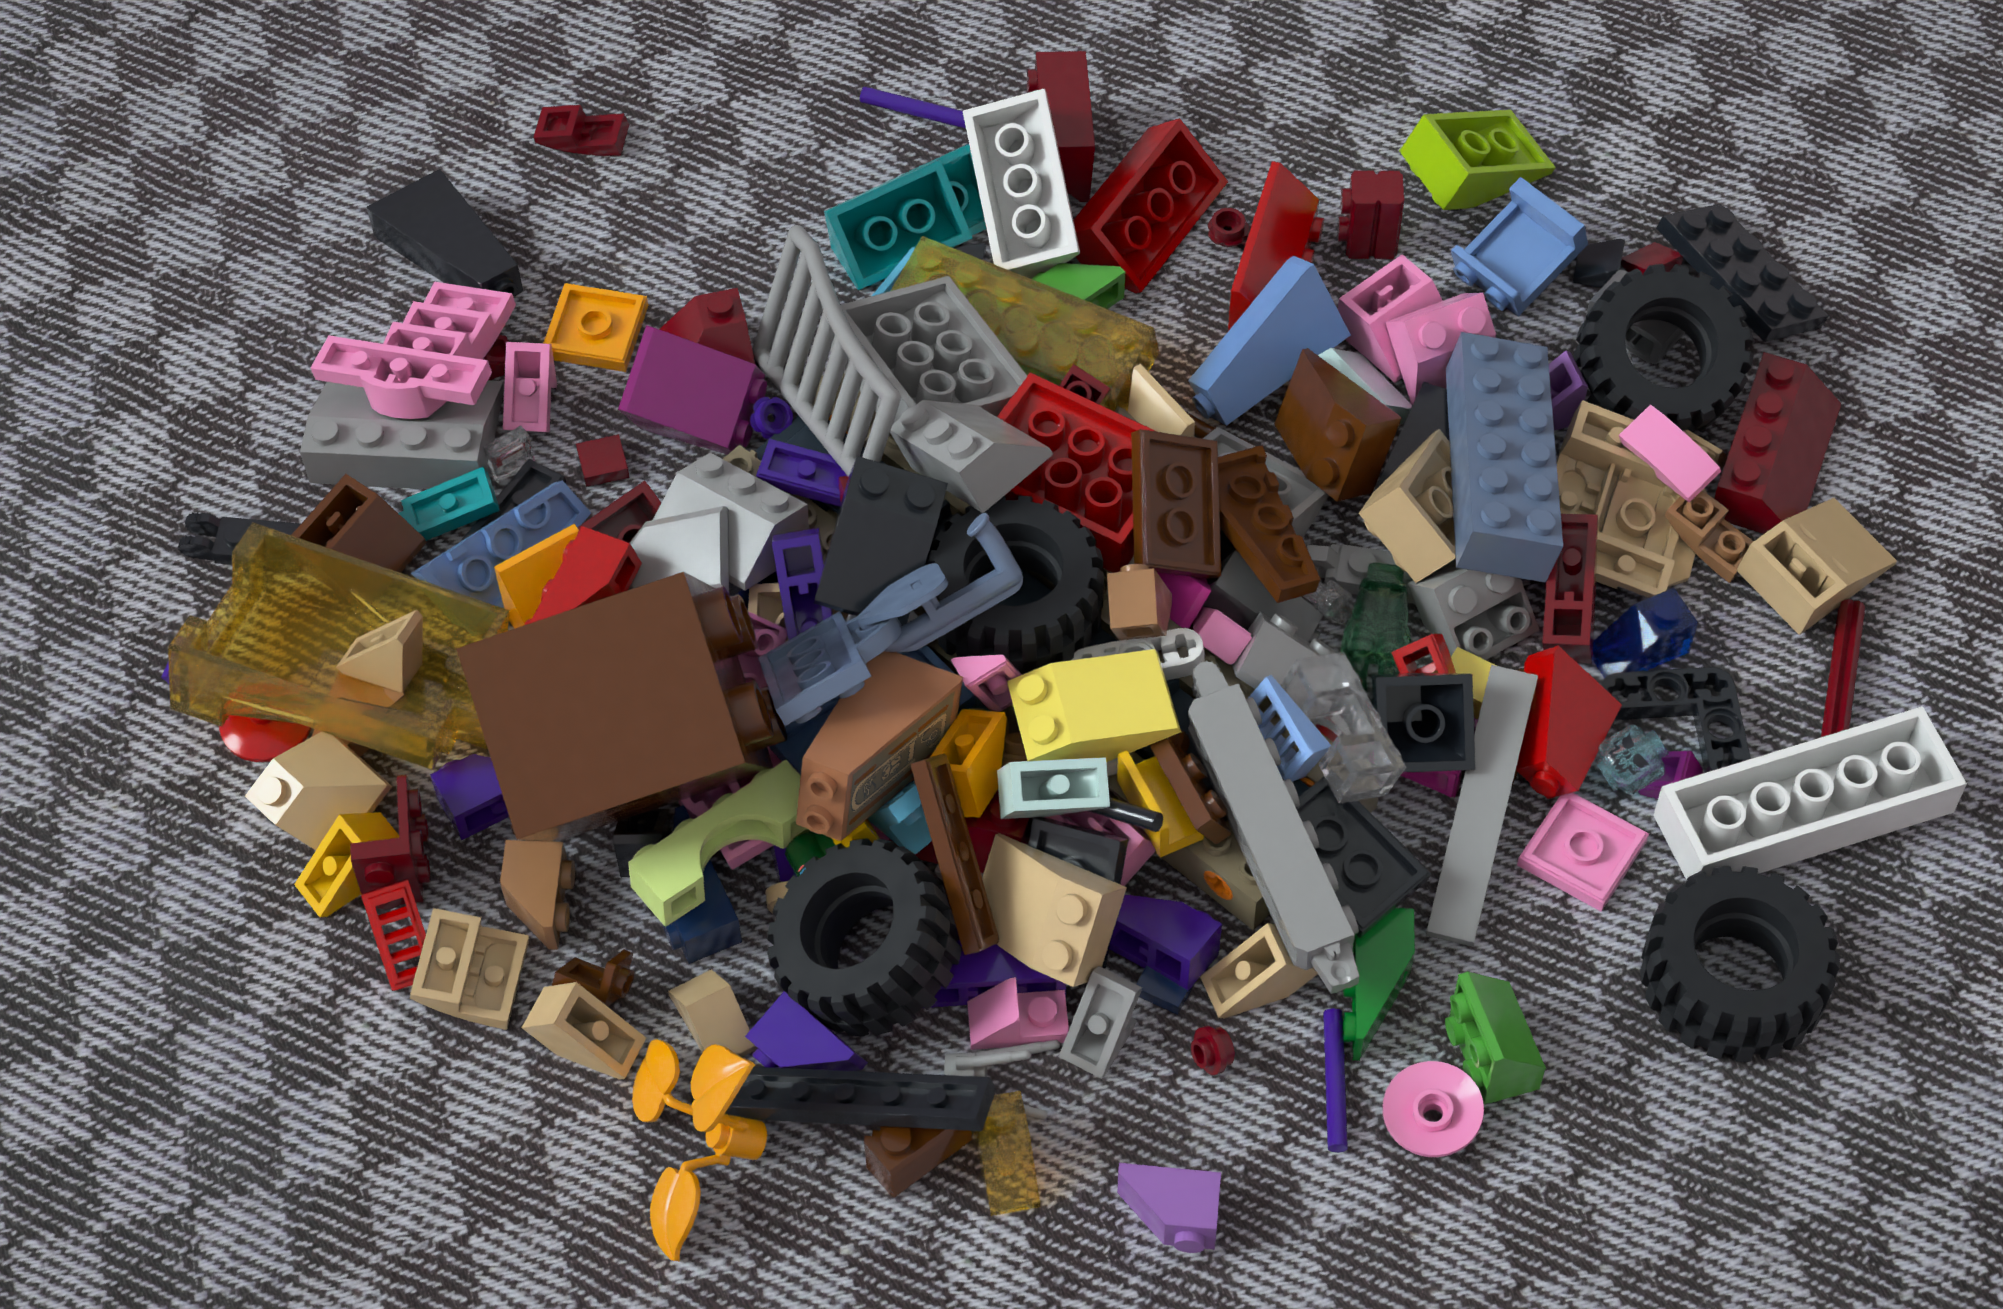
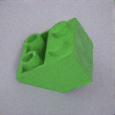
M1472 972L1459 974L1455 993L1450 996L1451 1011L1449 1017L1445 1018V1026L1451 1044L1453 1046L1459 1045L1465 1058L1463 1061V1071L1478 1086L1483 1098V1104L1486 1105L1539 1090L1546 1067L1510 982Z

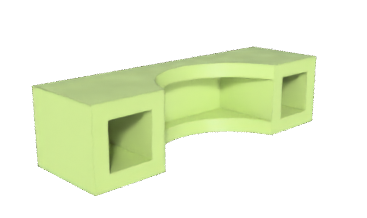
M784 760L774 768L757 773L751 783L734 794L727 793L721 796L713 804L712 808L697 818L684 820L674 829L672 834L657 844L644 846L628 862L631 888L666 927L705 901L703 871L710 858L721 848L743 840H760L774 844L782 849L786 848L794 838L811 831L796 824L801 775L787 760Z

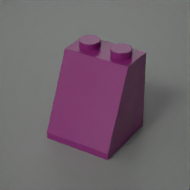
M646 325L618 410L641 430L728 455L737 446L746 447L749 444L753 432L750 422V416L754 411L753 405L758 399L765 397L767 381L764 380L765 374L753 363Z

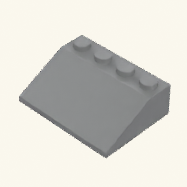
M949 276L841 304L853 332L866 352L901 395L893 424L900 419L905 410L917 405L922 400L977 405L997 417L1027 377L1026 373ZM834 335V338H833V341H832V345H831L830 351L832 350V347H833V344H834V341H835V338H836L835 335ZM848 357V360H847V363H846V366H845V369H844L845 371L847 370V367H848V363H849V360H850L849 357ZM864 379L862 380V383H861V386H860V389H859L860 392L862 391V387H863V384H864V381H865ZM878 398L877 405L875 408L876 413L880 404V398Z
M488 380L475 405L447 401L428 418L418 419L393 418L382 415L371 408L363 387L326 382L308 415L300 449L309 483L336 485L347 474L364 486L429 489L480 467H484L488 473L491 461L488 446L492 445L495 440L504 392V382Z

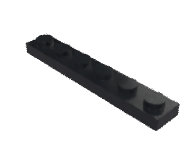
M753 1067L725 1114L755 1120L982 1131L996 1093V1088L990 1077Z

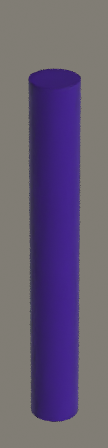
M865 86L861 90V103L966 129L963 111Z
M1332 1008L1323 1012L1327 1145L1329 1151L1340 1153L1348 1149L1343 1011Z

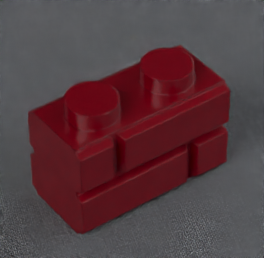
M1354 170L1350 178V187L1341 188L1340 210L1341 214H1346V216H1338L1337 239L1338 242H1345L1346 256L1349 259H1369L1370 256H1373L1374 259H1394L1397 256L1404 207L1403 174L1400 171H1379L1378 174H1375L1374 171Z

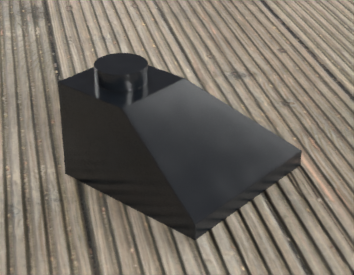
M1405 673L1372 675L1373 723L1379 773L1475 770L1472 674Z

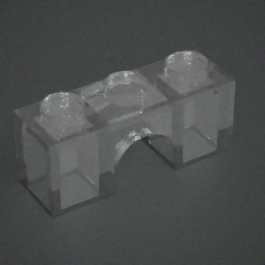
M1345 653L1296 659L1280 686L1313 724L1323 725L1337 735L1318 765L1338 803L1386 796L1406 767L1400 752L1391 741L1381 722L1379 713L1370 702L1360 683L1358 674L1353 670Z

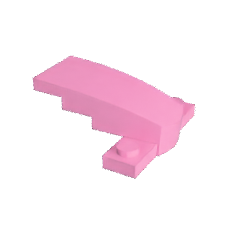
M434 282L424 303L413 301L404 322L392 323L383 344L328 335L311 366V371L315 380L363 387L371 408L382 415L393 418H428L447 401L475 405L492 373L488 360L483 359L504 328L516 303L512 293Z

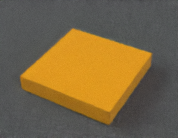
M564 283L543 344H552L554 361L626 372L649 306L647 296Z

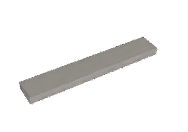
M1491 665L1474 734L1475 770L1465 771L1426 936L1471 947L1474 946L1538 675Z

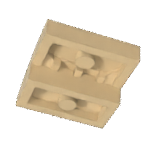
M433 908L410 999L457 1018L507 1030L529 944V935L481 926V917Z

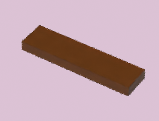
M943 753L911 763L910 765L964 955L980 952L999 943V936L947 755Z

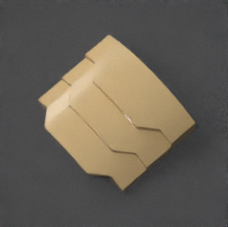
M1582 400L1574 412L1556 459L1560 511L1563 514L1598 515L1596 582L1615 589L1619 586L1662 602L1665 598L1667 587L1686 582L1690 578L1695 553L1682 540L1664 516L1680 495L1659 480L1651 466L1622 445L1619 434L1634 421L1633 419ZM1699 445L1707 453L1708 448Z

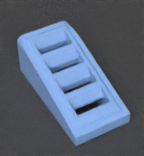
M1269 675L1264 678L1248 698L1252 697L1257 706L1267 696L1272 704L1264 713L1259 709L1262 724L1258 725L1264 740L1272 738L1277 747L1281 760V765H1278L1277 768L1281 777L1284 780L1291 779L1293 782L1305 777L1332 746L1274 677ZM1278 713L1281 719L1274 726L1270 720ZM1287 728L1290 735L1285 739L1281 734ZM1295 744L1299 748L1298 752L1292 748Z

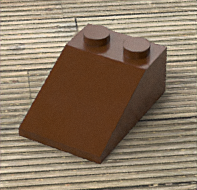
M1309 348L1301 351L1274 425L1305 477L1338 502L1373 492L1402 417Z

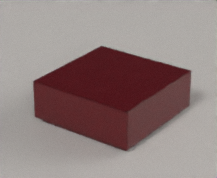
M619 434L576 444L586 487L630 478Z

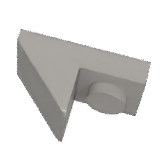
M1100 966L1095 968L1090 975L1058 1057L1101 1079L1105 1077L1135 1027L1137 1021L1131 1016L1143 987Z

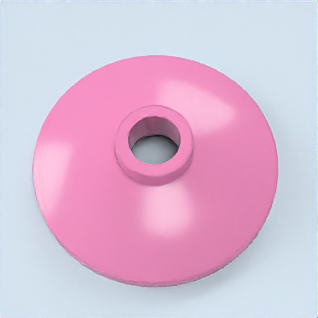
M1427 1061L1411 1065L1392 1079L1384 1094L1383 1118L1388 1132L1400 1146L1420 1156L1444 1157L1457 1153L1473 1141L1483 1122L1484 1104L1478 1086L1467 1073L1448 1063ZM1429 1110H1436L1441 1113L1442 1118L1437 1122H1430L1424 1118V1114Z

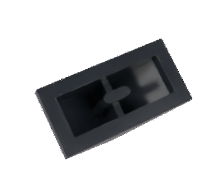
M654 809L618 821L613 834V845L621 878L630 877L628 862L633 859L634 855L641 848L649 844L655 845L669 836L670 809Z

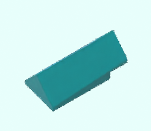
M969 143L824 211L831 249L857 290L887 278L912 247L933 257L972 239V235L987 229Z

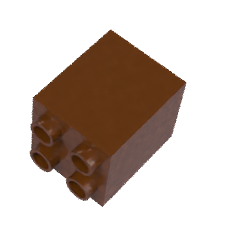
M684 571L456 648L517 840L561 841L755 776L762 770L774 768L767 747L787 741L785 725L775 710L768 686L759 688L755 680L746 683L738 659V655L758 649L753 624L742 597L739 594L730 597L724 586L714 588Z

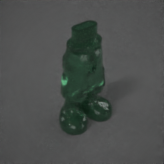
M1371 563L1368 565L1367 577L1363 578L1359 585V592L1355 600L1351 620L1348 621L1343 631L1344 635L1340 653L1349 665L1347 672L1340 674L1329 701L1349 712L1360 713L1366 707L1369 665L1374 663L1378 667L1377 674H1398L1399 670L1391 652L1411 644L1412 641L1410 629L1407 627L1408 587L1403 582L1404 571L1397 565ZM1372 696V702H1371V711H1372V712H1373V696Z

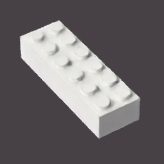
M1922 706L1662 786L1653 816L1686 880L1689 876L1700 871L1705 872L1707 876H1711L1714 867L1731 866L1732 872H1741L1742 866L1758 868L1759 874L1954 813L1967 783Z

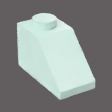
M1106 757L1009 762L997 770L1001 819L1049 817L1110 807Z

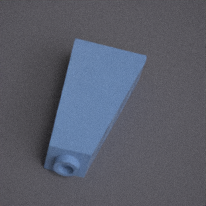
M1296 256L1289 258L1188 380L1196 394L1192 401L1204 418L1209 419L1211 417L1227 426L1292 378L1302 349L1309 348L1319 355L1329 348H1334L1351 336L1313 263Z

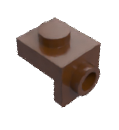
M623 949L607 962L605 969L574 957L555 972L552 986L577 982L608 1007L618 998H624L632 986L634 970L630 969L633 953Z

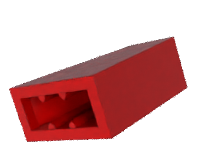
M1558 645L1528 655L1525 661L1524 672L1538 675L1516 766V771L1530 783L1532 789L1547 799L1579 791L1622 706L1616 698Z

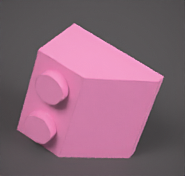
M1483 292L1460 294L1385 322L1411 405L1414 404L1423 382L1447 389L1446 367L1461 332L1496 338V332Z

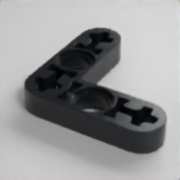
M1716 667L1617 672L1608 675L1601 683L1618 701L1619 699L1617 695H1613V691H1621L1622 696L1627 698L1625 702L1619 701L1622 706L1615 719L1629 720L1693 716L1705 773L1720 769L1725 753H1729V766L1751 759L1735 683L1732 676L1725 670ZM1662 685L1669 686L1678 693L1679 697L1674 701H1663L1655 695L1653 689ZM1712 685L1715 692H1720L1719 696H1712L1710 690L1705 689V686ZM1689 686L1691 687L1690 694H1693L1691 699L1687 697ZM1640 688L1645 689L1644 701L1641 700L1642 693H1639ZM1714 722H1722L1731 728L1733 735L1728 738L1715 737L1709 732L1708 725Z

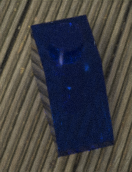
M1672 588L1634 604L1593 641L1592 660L1604 678L1617 672L1647 671L1689 653L1698 621L1675 588Z

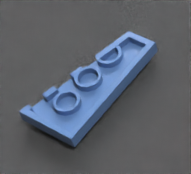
M563 480L554 482L411 574L471 639L479 638L504 611L494 566L573 524L579 527L591 512Z

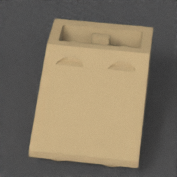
M1832 498L1783 520L1751 543L1736 571L1798 635H1801L1840 606L1844 599L1851 598L1894 566L1897 560L1835 498Z

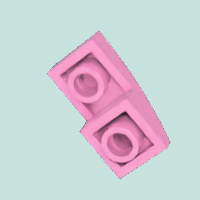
M1651 404L1619 434L1622 445L1651 466L1659 480L1688 502L1692 501L1721 473L1720 467L1698 444Z

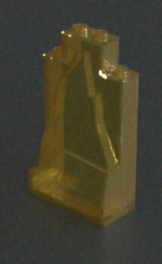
M252 522L232 552V585L209 620L206 621L189 615L168 646L170 709L221 727L230 715L298 723L433 770L442 753L448 755L451 752L456 739L488 749L456 648L509 631L510 611ZM415 610H418L423 616L422 665L404 690L405 696L394 702L388 697L382 686L342 674L336 668L356 638Z

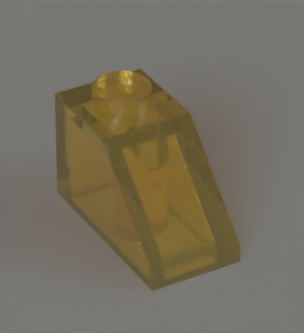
M1021 1090L994 1095L983 1130L973 1131L990 1216L1040 1207L1037 1178Z

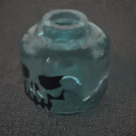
M1629 725L1599 745L1600 757L1594 761L1614 792L1621 789L1626 794H1634L1664 775L1665 765L1661 758L1668 755L1669 752L1655 730L1645 734L1641 727Z

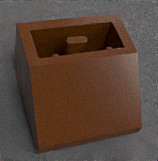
M347 474L339 480L286 540L304 567L368 610L427 543L425 538L384 499Z

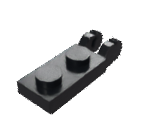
M192 512L186 518L185 527L187 530L195 535H200L195 537L185 535V537L180 539L178 550L184 556H188V558L214 560L216 564L303 570L302 563L286 541L301 523L222 517L220 519L211 513L199 514L198 512ZM201 535L216 537L215 542Z

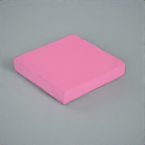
M1572 792L1559 796L1519 856L1517 866L1602 912L1646 844L1649 833Z

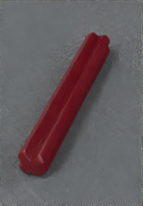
M1849 598L1844 599L1838 608L1821 737L1850 728L1865 605L1861 601H1853Z

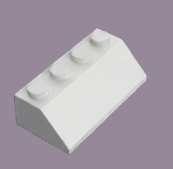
M1041 89L964 110L963 115L996 274L1009 285L1032 279L1038 273L1046 272L1058 263H1066L1079 255L1080 250L1046 90Z

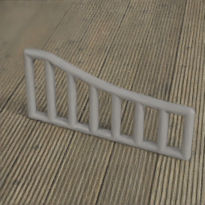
M794 225L787 234L752 349L755 362L849 477L856 457L861 454L878 398L881 399L862 457L876 462L881 461L901 395L881 372L853 332L839 303L818 243L802 226ZM822 308H823V313H822V316H821V320H820V323H819V326H818V329H817V332H816V335H815V339H814V342H813V345H812V348H811V351H810V355H809V358H808V361H807V364H806V367H805V371H804V374H803V377H802V380H801V383H800V387H798L799 382H800V379H801V376H802V372H803V369H804V366H805V363H806V360H807V356H808V353H809V350H810V347H811V344H812V340H813V337H814V334H815V331H816V328H817V324H818V321H819V318H820V315H821V312H822ZM834 335H835L836 338H835V341H834V344H833V347H832V350H831V353H830V357H829V360H828V363H827V366H826V369H825V373H824V376H823V379H822V382H821V385H820V388H819V392H818V395H817L815 404L813 405V402H814V399H815V395H816V392H817V389H818V386H819V383H820V380H821V376H822V373H823V370H824V367H825V364H826V361H827V357H828V354H829V351H830V348H831V345H832V341H833V338H834ZM849 357L850 360L848 363V367L841 385V389L834 407L830 423L828 424L831 410ZM864 379L865 381H864V384H863V387H862V391H861V394H860V397H859V400H858V403H857V406H856V409H855V412H854V416H853V419H852V422H851V425H850V428H849V431H848V434H847V437H846V440H845V443H844V442H843V439H844V436H845V433H846V430H847V427H848V424H849V421H850V418H851V414H852V411H853V408H854V405H855V402H856V399H857V396H858V393H859V389H860L862 380Z

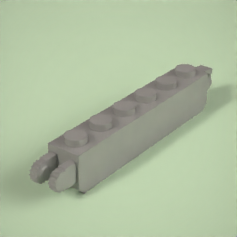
M1201 661L1200 664H1196L1192 672V691L1195 699L1188 710L1190 718L1188 732L1216 794L1228 810L1226 817L1294 966L1304 970L1314 968L1331 994L1351 988L1359 983V973L1352 952L1354 934L1359 932L1355 916L1349 905L1341 907L1335 891L1339 890L1336 875L1328 862L1322 864L1315 849L1319 848V841L1316 832L1309 820L1302 822L1296 809V807L1300 806L1297 791L1291 779L1283 781L1277 768L1278 765H1281L1277 747L1272 738L1264 740L1258 725L1262 724V719L1255 700L1252 697L1245 698L1239 683L1228 686L1223 673L1220 672V668L1213 661Z

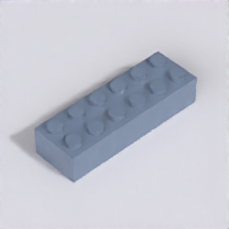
M1461 332L1446 367L1456 568L1546 582L1563 548L1547 347Z

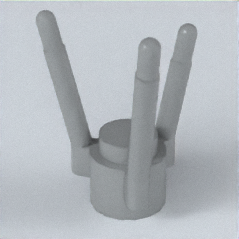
M1051 1040L983 1052L945 1054L944 1075L987 1077V1066L1027 1060L1031 1057V1054L1058 1049L1060 1042L1058 1040ZM997 1097L993 1098L991 1108L1041 1120L1047 1118L1045 1110L1030 1107L1029 1105Z

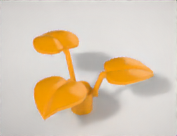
M654 1039L648 1045L646 1056L639 1066L633 1085L632 1103L636 1116L642 1122L653 1123L662 1114L665 1104L692 1115L694 1127L697 1131L706 1132V1143L716 1153L715 1155L685 1161L682 1163L680 1170L672 1167L666 1168L654 1189L650 1206V1220L655 1240L670 1260L680 1262L682 1245L692 1229L700 1204V1185L697 1176L692 1171L715 1164L728 1166L731 1157L757 1160L762 1155L766 1146L767 1129L761 1120L725 1114L755 1066L752 1061L737 1055L725 1046L714 1044L707 1047L701 1054L692 1075L691 1093L695 1100L690 1105L677 1100L671 1094L680 1074L677 1053L666 1041Z

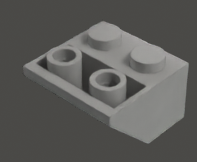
M1455 558L1421 581L1415 583L1412 580L1407 583L1424 626L1431 634L1443 635L1451 656L1456 648L1459 647L1487 660L1540 630L1520 578L1456 568Z

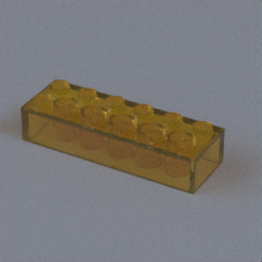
M924 236L921 237L890 290L894 291L949 276L1027 376L1029 373H1033L1059 386L1072 365L1075 364L1112 389L1104 406L1112 411H1115L1118 406L1128 411L1133 368L1141 364L1149 372L1159 355L1154 327Z

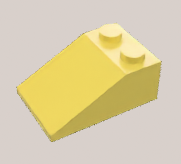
M1155 649L1050 663L1007 681L1027 761L1106 757V762L1118 758V754L1126 750L1131 753L1181 733L1161 661Z

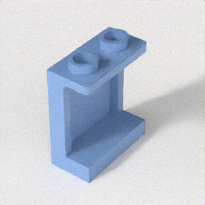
M1522 177L1509 188L1512 201L1465 249L1456 245L1451 250L1455 265L1453 271L1458 278L1468 286H1472L1475 283L1485 291L1484 294L1492 305L1501 311L1507 308L1517 317L1588 245L1585 225Z

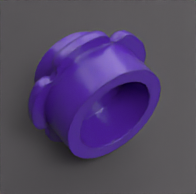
M762 397L758 399L753 405L754 413L750 416L752 428L755 432L762 433V437L765 439H770L774 434H780L793 421V413L790 406L778 397H773L772 399ZM768 414H772V415H773V417H774L773 422H769V421H768V419H767Z

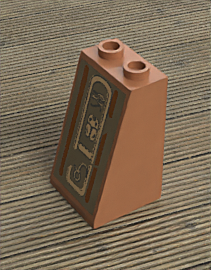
M883 651L867 662L871 677L864 680V687L857 693L847 698L839 699L802 758L796 824L814 833L823 834L842 841L908 783L912 782L914 776L910 764L929 758L958 715L963 681L962 676L897 652Z

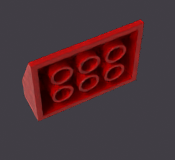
M1029 373L997 417L1049 447L1053 455L1004 496L1006 500H1018V495L1031 496L1035 503L1042 504L1043 500L1059 505V512L1062 514L1066 510L1080 519V528L1085 526L1095 537L1096 547L1101 550L1103 568L1112 573L1121 572L1120 568L1128 565L1134 556L1131 433L1139 429L1155 430L1033 373Z

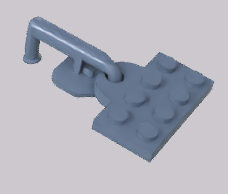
M982 513L971 523L967 530V535L970 537L974 536L980 542L995 570L938 602L936 596L946 589L948 581L937 563L925 565L886 587L857 617L846 621L841 611L758 658L775 710L785 726L793 721L804 723L819 714L822 710L821 705L837 696L840 699L847 698L861 690L865 685L864 680L871 677L866 663L883 651H916L1012 596L1020 589L1023 583L1022 571L1003 537L990 522L987 513ZM921 605L924 607L926 613L903 626L901 625L897 617L903 616Z

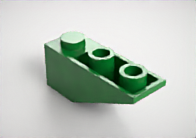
M1395 908L1361 938L1354 934L1352 952L1359 973V983L1351 988L1343 989V997L1352 998V1012H1344L1343 1041L1352 1042V1060L1360 1061L1411 974L1415 954L1414 909Z

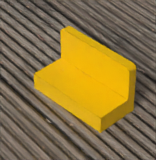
M1127 750L1119 753L1117 782L1128 802L1163 814V824L1159 831L1154 832L1144 829L1158 856L1161 858L1203 840L1204 835L1194 828L1156 756L1135 764Z

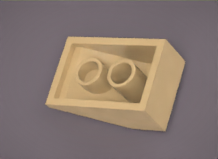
M1440 429L1433 432L1372 493L1359 512V515L1364 519L1368 531L1382 541L1391 552L1396 565L1402 571L1407 572L1415 583L1456 558L1450 441Z
M1000 833L996 834L982 880L999 936V943L997 945L1029 968L1067 985L1076 987L1087 983L1092 971L1098 966L1102 967L1127 887Z

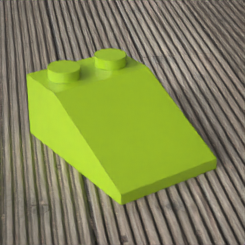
M1512 110L1424 114L1399 150L1410 165L1411 171L1420 178L1432 194L1434 202L1443 210L1474 208L1509 193V188L1520 177L1528 183H1532L1552 174L1556 168Z

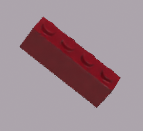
M1763 352L1714 497L1716 501L1729 510L1725 520L1730 524L1765 534L1783 520L1808 509L1841 403L1807 364Z

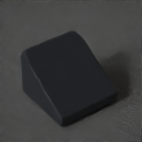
M1625 239L1588 244L1578 254L1573 283L1602 288L1620 270Z

